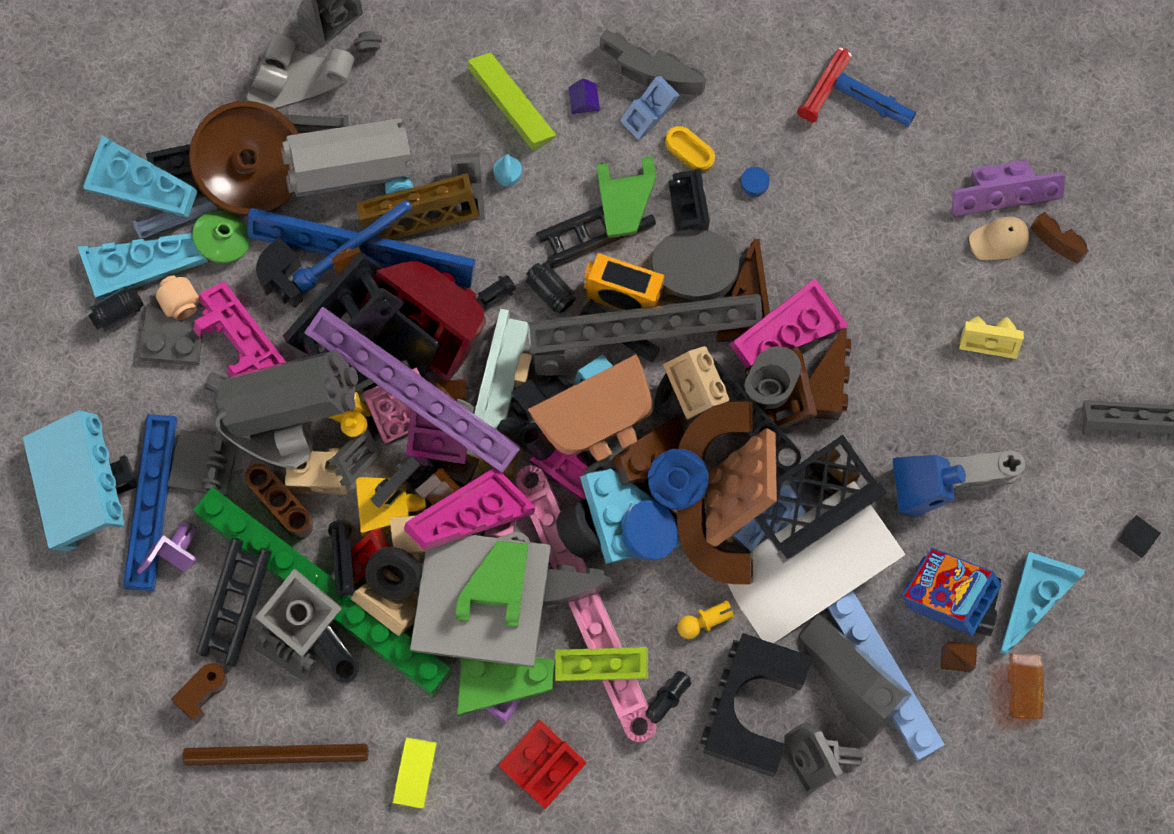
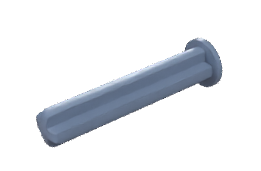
M205 197L194 200L189 217L163 212L137 223L135 220L132 222L139 239H144L198 218L208 212L216 211L219 208Z

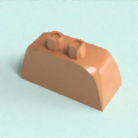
M636 354L533 406L528 411L557 450L571 456L590 450L595 459L601 462L613 455L606 442L610 438L617 436L623 449L638 443L633 427L651 415L653 403L643 367Z

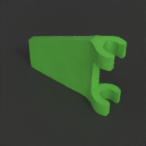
M653 157L641 158L643 175L611 180L608 163L596 165L608 238L637 233L656 181Z
M506 541L496 542L459 594L456 620L469 622L471 603L507 607L506 626H519L528 544Z

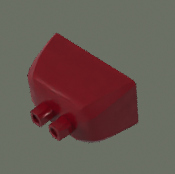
M404 262L377 270L374 280L379 289L382 287L401 299L404 304L400 307L399 311L438 341L439 348L429 368L444 380H451L468 358L486 324L484 310L476 300L477 294L470 288L461 289L457 286L454 276L447 271L440 273L435 268L420 262ZM368 292L362 303L360 310L371 299Z

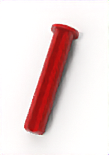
M840 47L836 50L806 102L797 109L800 117L811 123L817 122V114L852 57L848 49Z

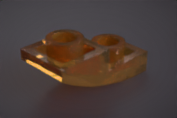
M1010 653L1007 683L1012 685L1009 716L1012 718L1042 719L1044 700L1042 657L1040 654Z

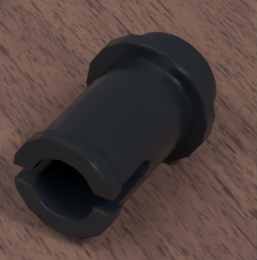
M500 275L498 281L477 294L488 309L505 296H512L516 287L508 275L504 277Z

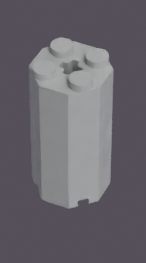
M401 118L287 136L286 141L282 142L281 156L283 164H289L290 170H288V176H286L289 193L295 192L296 197L385 183L398 178L409 179L412 175V168H406L405 162L411 161V154L405 127H401L403 123Z

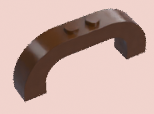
M752 401L722 403L704 411L693 420L685 431L679 449H686L695 453L705 463L707 449L718 436L728 432H753ZM705 495L697 504L688 508L672 509L673 516H677L678 535L682 548L696 568L705 575L723 583L750 585L753 583V552H731L706 542Z

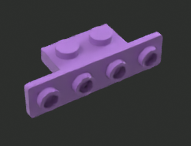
M1027 160L972 169V180L975 186L953 190L952 213L954 216L1063 198L1065 175L1063 172L1035 176Z

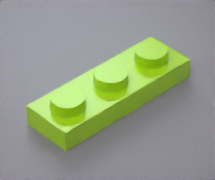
M647 647L555 650V681L558 682L649 679Z

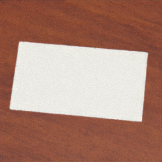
M854 481L847 485L849 488L859 489ZM841 491L823 501L822 504L837 505L840 502ZM846 492L845 499L853 493ZM870 505L784 564L778 557L777 551L770 540H765L756 546L753 551V583L750 585L728 584L737 604L762 640L775 643L905 556V553ZM814 507L797 520L808 523L815 520L817 508ZM821 509L820 516L828 510ZM792 524L787 525L775 534L780 543L790 536ZM796 525L795 532L803 528V526Z

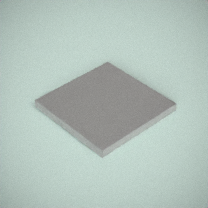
M469 535L427 549L410 647L411 652L534 668L551 545ZM506 541L528 544L519 626H506L507 607L471 603L469 622L456 620L459 594L496 542Z

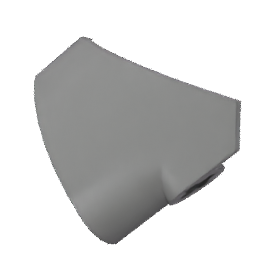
M219 409L216 418L218 431L247 453L271 464L292 469L310 459L313 448V437L310 431L312 421L237 438L224 426L222 417L227 416L225 409Z

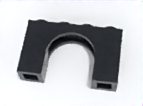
M742 633L739 641L733 640L728 657L733 658L730 670L726 668L723 670L719 686L724 687L721 698L715 697L709 714L715 717L711 727L705 726L700 744L705 745L704 754L774 777L785 744L746 729L740 723L735 713V694L741 686L756 679H767L801 690L813 657Z

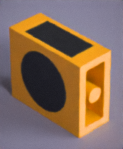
M597 253L595 261H589L584 275V278H586L584 289H587L588 300L592 298L594 302L621 311L658 306L662 296L665 275Z

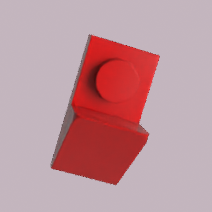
M381 529L372 530L351 549L354 586L366 580V565L374 552L381 548L390 547ZM387 565L383 567L382 570L387 569L392 565Z

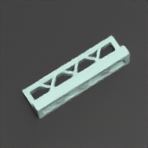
M500 309L474 413L496 430L500 421L507 419L511 403V392L514 391V377L520 353H523L528 333L527 322L510 319L509 310Z

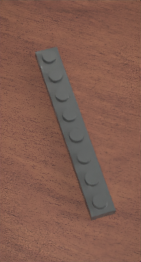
M759 294L527 322L530 352L535 354L749 327L762 319L761 296Z

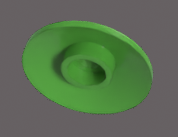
M211 211L202 215L196 221L192 230L193 243L199 253L217 263H231L239 260L247 252L250 244V238L247 237V227L243 221L225 211ZM219 230L225 231L227 234H221Z

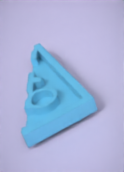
M1028 552L999 653L1007 655L1081 578L1085 570Z

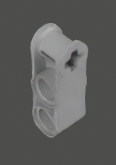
M1012 450L996 453H978L967 457L946 458L949 460L951 467L962 465L966 473L965 482L953 485L954 492L964 489H982L1015 482L1025 468L1024 457L1019 452ZM1006 462L1010 467H1015L1013 472L1010 471L1009 467H1004Z

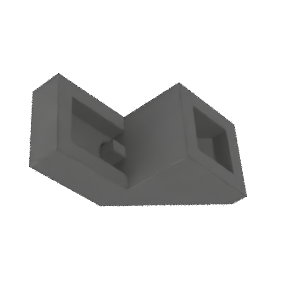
M479 152L450 155L452 177L468 173L479 217L473 219H484ZM469 201L456 204L455 210L458 212L471 209Z

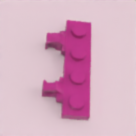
M224 281L199 294V301L205 307V310L202 312L203 317L194 321V332L201 338V334L206 332L212 333L215 329L218 333L223 331L239 352L237 357L239 363L234 366L228 365L226 374L228 376L286 362Z
M555 449L554 453L545 460H536L533 456L530 458L531 464L542 469L546 475L580 500L586 499L580 479L584 475L582 472L588 468L584 464L585 459L581 457L583 452L571 456Z

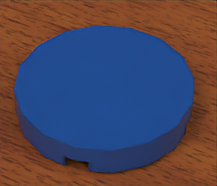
M671 449L660 454L652 462L648 472V481L652 496L661 505L670 509H685L697 504L705 495L709 485V475L704 461L695 453L686 449Z
M652 500L640 501L628 508L622 517L621 526L623 525L624 533L621 535L623 542L629 552L638 559L660 560L673 551L677 543L678 530L674 517L665 506Z

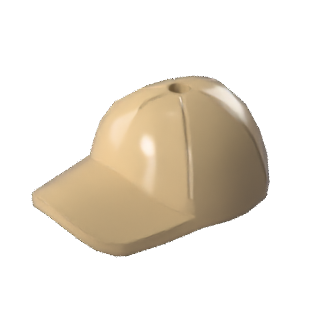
M1002 217L973 231L969 235V244L975 257L979 260L1009 259L1020 255L1026 250L1029 245V230L1026 224L1019 218Z

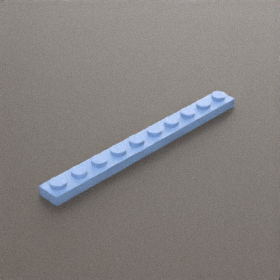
M789 484L781 488L780 494L782 496L797 499ZM789 502L793 506V510L787 519H793L796 503ZM801 504L797 519L806 513ZM783 523L779 529L781 530L789 524ZM853 590L828 606L826 609L839 631L912 694L892 720L915 759L919 761L945 745Z

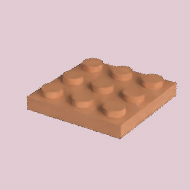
M768 428L750 438L744 446L732 452L726 460L708 472L709 485L707 487L706 499L707 543L716 547L777 502L776 435Z

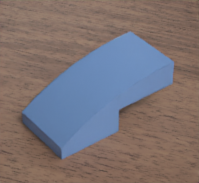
M661 76L656 77L642 97L633 101L620 119V122L640 140L661 120L680 95Z
M779 500L776 516L787 518L793 510V506L789 502ZM774 504L763 511L762 514L772 515ZM752 519L731 536L745 550L753 552L765 533L756 520ZM764 519L770 527L771 520ZM775 521L773 531L777 532L783 522Z

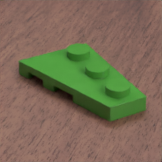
M462 658L457 715L462 716L476 710L488 709L510 701H518L552 692L554 659L535 658L534 668Z

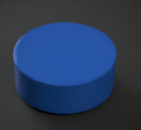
M760 167L746 169L742 174L740 182L743 192L752 197L763 195L769 186V175Z

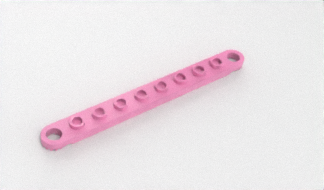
M524 466L517 473L516 484L518 489L536 506L534 514L530 515L542 544L551 545L549 560L553 569H556L557 565H568L575 567L574 572L586 573L587 566L584 559L572 554L559 538L556 519L562 509L545 472L537 466ZM530 473H537L539 477L538 485L532 489L526 488L524 483L526 476ZM599 593L568 602L588 649L623 648ZM637 679L602 680L628 738L640 743L649 741L655 735L656 724L652 723L645 715L649 706ZM638 718H644L648 724L647 732L641 736L636 735L632 729L633 722Z

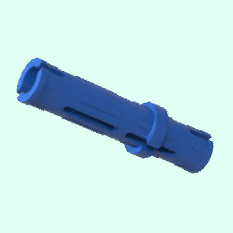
M843 72L835 83V89L879 111L880 116L884 118L888 116L907 128L917 113L896 102L895 97L891 95L887 97Z

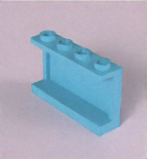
M78 410L23 437L49 549L70 551L77 548V540L109 526L119 528L124 525L123 509L119 503L115 487L116 480L112 475L108 459L109 452L105 446L102 424L97 414Z

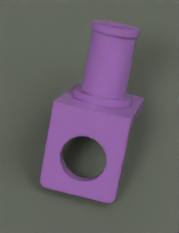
M180 523L171 540L162 536L151 547L136 572L141 574L150 565L156 554L180 570L186 571L196 560V557L188 553L186 549L196 536L197 530L192 527L185 535L190 524Z

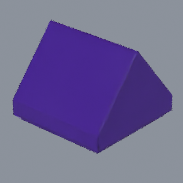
M582 78L569 86L572 114L600 111L597 84Z

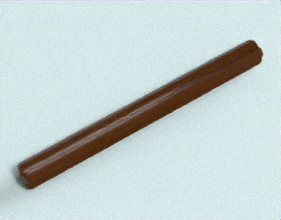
M367 744L185 748L182 759L183 764L186 766L360 762L368 760L369 749Z

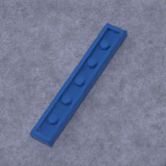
M147 414L123 583L124 589L155 591L159 555L156 554L150 565L141 574L136 571L151 547L162 537L169 489L168 482L178 422L177 416Z

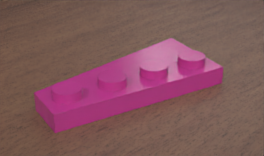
M813 279L729 345L747 368L752 366L759 354L768 348L779 346L792 350L849 325L818 281Z
M493 468L407 521L404 530L423 550H427L532 515L535 512L536 506L502 472Z

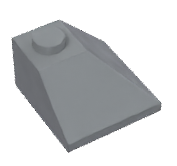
M293 569L255 618L303 657L341 611L342 607L300 572Z

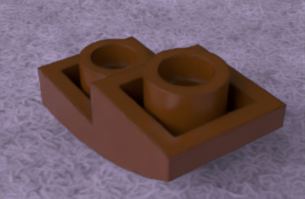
M1046 212L1037 216L1030 227L1047 246L1075 263L1083 261L1089 251L1085 240L1080 235H1076L1072 228L1062 234L1057 221L1050 218Z

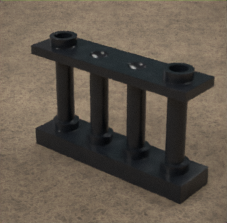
M360 251L284 333L283 337L286 343L309 356L330 352L326 348L320 352L316 345L318 342L304 333L322 307L339 319L347 312L351 318L348 325L371 340L404 303L381 287L379 289L374 277L377 270L383 268L379 263ZM367 290L371 299L359 310L355 302Z

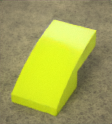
M406 737L393 803L424 809L434 763L436 742Z

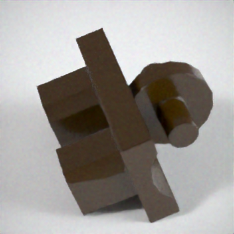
M835 448L831 450L829 460L831 463H835L841 456ZM826 454L818 460L825 461ZM810 464L809 467L814 472L808 478L821 482L824 466ZM828 467L825 483L842 486L845 470L841 472L836 468ZM849 471L847 485L853 481L856 483L861 473ZM815 486L812 490L815 496L819 494L820 487ZM824 488V492H825L829 497H831L832 495H834L836 491H837V492L839 491V490Z

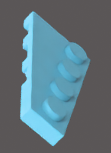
M103 135L83 186L88 192L184 217H189L197 194V190L133 154Z
M192 233L159 237L158 240L144 241V239L132 240V243L115 244L113 242L102 244L99 247H78L97 301L106 298L124 286L127 288L130 286L137 288L208 262L207 258L196 249Z

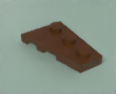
M678 416L668 420L639 439L638 443L624 449L612 458L623 486L648 481V472L652 462L666 451L679 449L684 430Z

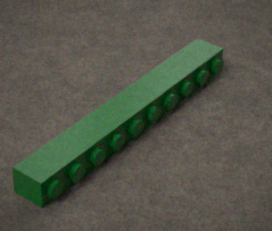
M212 487L193 509L199 520L229 543H231L232 537L243 540L242 551L258 556L261 547L272 550L266 571L281 583L285 581L293 569L300 572L342 607L332 622L430 697L434 698L452 675L451 668L433 654L411 652L412 638L404 632L400 636L396 635L352 601L353 595L347 596L345 599L341 598V595H337L335 580L215 488Z

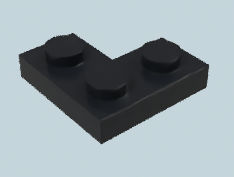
M415 456L406 457L396 466L395 470L397 472L390 479L386 478L377 485L374 490L376 494L370 500L378 508L388 509L407 488L417 489L438 467L430 459Z

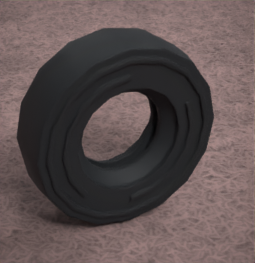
M666 373L658 386L654 409L659 416L674 419L683 409Z
M385 547L374 552L366 565L365 577L368 585L375 593L383 598L398 600L412 595L418 587L421 569L419 562L409 552L401 548ZM387 565L396 566L403 571L404 579L398 582L391 581L383 575L382 568Z

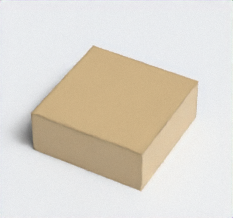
M520 353L514 377L515 389L529 379L532 367V355Z

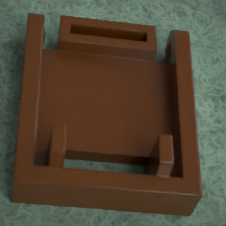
M798 348L792 351L800 358L802 368L792 393L782 406L765 410L766 415L780 430L817 416L803 355ZM752 366L745 369L746 377L748 376ZM792 408L796 413L777 421L776 413Z

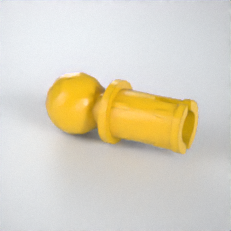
M725 600L723 603L704 611L699 609L698 617L691 615L683 616L677 624L678 633L685 639H694L699 635L701 628H705L706 632H710L711 627L734 619L733 610L720 615V612L731 608L729 602Z

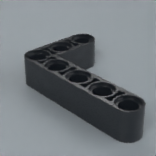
M713 359L721 381L724 384L730 385L734 390L733 397L727 402L752 401V409L754 411V418L752 419L753 432H744L746 436L750 439L758 435L759 430L765 427L770 428L775 433L776 479L800 463L801 453L799 449L766 413L750 399L748 394L721 365ZM783 449L791 450L794 453L795 460L790 466H785L779 461L778 456Z

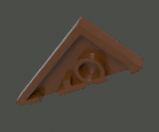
M753 239L731 297L759 294L761 296L763 318L770 313L760 240ZM752 326L718 330L716 342L734 341Z

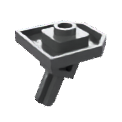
M808 722L798 725L784 735V754L805 795L813 793L843 774L839 765L858 767L862 764L863 753L860 752V749L839 747L838 741L826 740L822 731Z

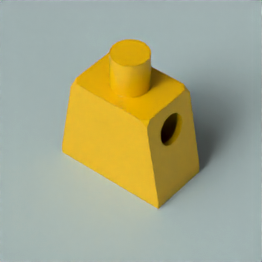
M358 477L356 479L362 537L364 538L372 530L381 529L383 534L390 533V519L408 517L409 512L426 510L425 498L423 499L418 493L407 494L406 490L388 509L378 508L370 499L376 494L374 490L377 485L386 478Z

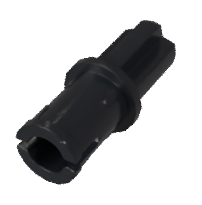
M677 671L669 683L658 690V697L645 712L646 717L655 724L661 721L671 708L678 706L680 697L692 684L690 682L691 678L686 673Z

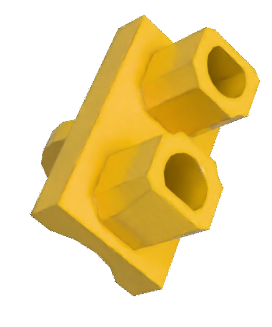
M355 392L354 410L328 417L341 423L343 433L353 438L364 434L367 428L365 416H371L368 406L360 401L357 392Z

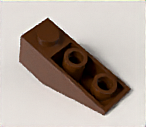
M842 328L809 379L817 416L813 418L839 420L842 411H847L848 394H843L844 384H848L850 376V366H845V356H850L851 339L847 338V328Z

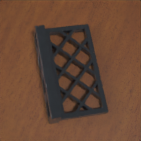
M842 435L777 478V502L774 503L772 515L761 513L754 519L777 551L778 557L784 564L873 504L887 492L881 483L876 482L845 436ZM841 445L848 455L846 465L829 462L831 450ZM826 454L825 461L818 460ZM851 460H852V462L855 464L856 467H851V466H850ZM810 464L824 466L821 482L804 479L807 466ZM828 467L845 470L842 486L825 483ZM801 471L800 478L794 477L795 474ZM849 471L861 473L868 484L861 489L847 487ZM786 480L799 482L797 499L780 495L783 482ZM803 483L820 487L818 503L801 500ZM824 488L841 491L840 502L837 505L822 504ZM846 492L853 493L845 499ZM779 500L796 503L793 519L776 516ZM800 504L817 508L815 520L810 523L797 520ZM821 509L828 510L820 516ZM764 519L771 520L770 527ZM775 521L792 524L790 536L781 543L773 533ZM796 525L803 526V528L795 532Z

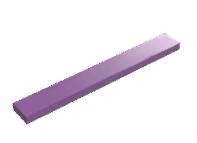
M324 307L319 310L304 332L329 351H338L350 366L500 472H504L519 451V445Z

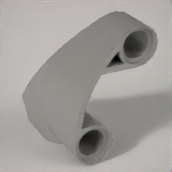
M273 35L264 59L256 70L246 100L263 103L276 109L327 93L347 83L355 58L350 53L341 49L331 50L325 58L313 56L294 50L296 44L291 39L282 35Z

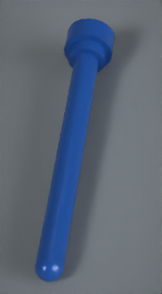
M402 201L312 268H300L292 274L296 285L304 293L316 287L315 283L319 281L318 277L333 267L332 257H335L343 249L361 247L411 210L410 202Z

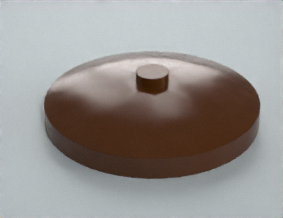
M236 101L222 105L210 112L201 121L191 140L189 166L193 180L199 191L208 201L228 213L248 216L251 208L271 212L286 203L294 194V192L289 193L286 176H288V170L290 169L289 164H283L281 148L282 142L286 141L287 136L299 133L286 116L266 104L254 101Z

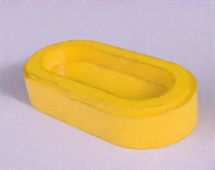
M675 126L667 132L665 138L666 148L691 170L701 169L703 173L713 167L715 161L713 149L692 131L683 126Z

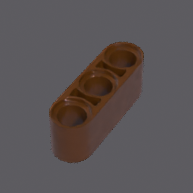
M256 463L249 466L244 477L251 493L291 537L295 539L308 537L313 530V521L304 506L266 465ZM256 476H267L264 484L258 486L253 484ZM283 496L287 498L285 504L281 507L272 506V501L276 497ZM300 517L306 519L303 527L299 529L291 527L294 519Z

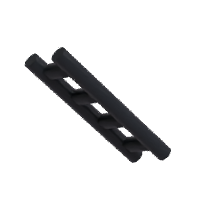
M603 206L535 233L539 243L548 240L554 251V255L547 257L551 268L630 235L608 238L607 233L591 239L585 227L586 224L601 219L606 229ZM652 214L642 217L637 232L656 225ZM575 230L581 243L565 250L559 235Z
M235 537L231 539L196 654L204 657L208 656L210 648L226 653L227 656L224 663L232 667H236L272 554V550L263 547L260 548L258 556L242 551L241 548L244 541ZM237 562L254 567L249 585L232 579ZM228 591L245 596L240 613L223 608ZM219 619L236 625L231 642L214 636Z

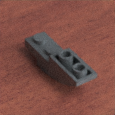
M606 29L601 35L600 50L617 60L616 72L626 78L649 87L656 77L661 76L678 94H702L704 92L707 78L696 68H689L682 64L675 55L671 53L666 54L659 49L656 55L651 57L647 50L633 46L619 33H612Z
M557 565L556 569H548L543 605L568 603L594 595L610 587L612 579L604 575V570L586 568V573L574 572L575 567Z

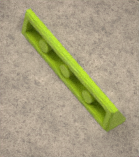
M492 53L468 60L470 72L533 152L557 137Z

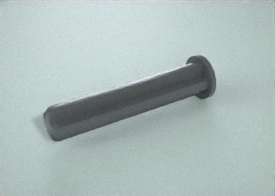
M283 114L291 121L298 132L303 133L349 126L348 115H344L343 118Z

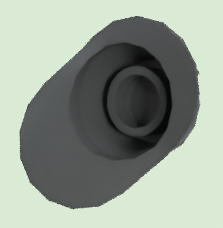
M779 346L764 350L756 358L746 377L744 388L750 399L764 412L766 409L778 408L788 400L800 376L802 368L800 358L794 351Z

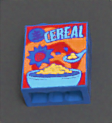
M931 547L927 556L921 559L914 578L905 586L902 598L911 611L973 636L1002 585L994 571Z

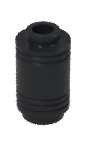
M536 263L526 273L528 276L526 283L553 312L557 311L561 314L575 302V292L548 263L542 265Z
M124 286L122 289L90 306L92 313L88 316L97 330L102 327L106 332L134 314H137V312H140V308L144 306V303L133 286L128 288Z

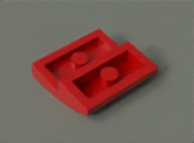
M538 719L497 766L540 806L546 809L587 762Z

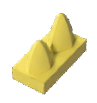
M977 316L965 322L960 337L959 349L1017 359L1024 340V331L1017 330L1008 317L1003 318L996 326L987 325L983 319Z

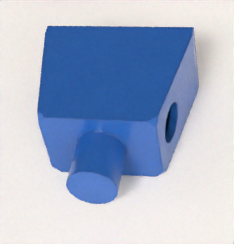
M938 455L892 458L899 513L910 517H918L952 502L955 498L953 485L966 481V473L962 465L951 467L948 459Z

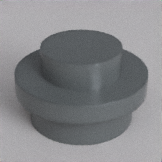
M374 31L359 33V38L354 40V45L358 47V52L365 53L379 50L382 37L375 35Z

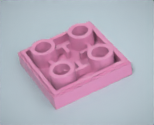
M417 368L412 369L414 372L420 375ZM379 385L362 393L384 444L409 432L410 407Z

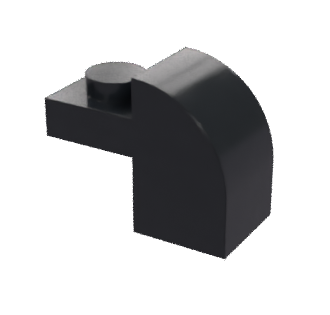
M280 237L271 243L259 256L256 265L257 277L266 296L273 291L283 304L289 302L296 308L303 302L301 291L288 278L302 266L299 256Z

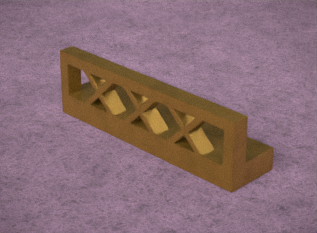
M468 173L356 202L362 230L402 201L410 202L411 210L385 228L383 232L376 235V237L389 240L479 217ZM469 201L471 208L461 212L453 209L456 204ZM432 210L442 212L438 218L430 219L425 217ZM405 217L414 219L412 224L408 226L397 224L400 219Z

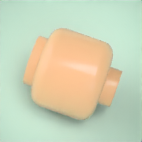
M169 276L160 282V287L156 291V299L167 317H173L181 321L189 318L197 311L199 296L191 282L185 277L176 278V276Z

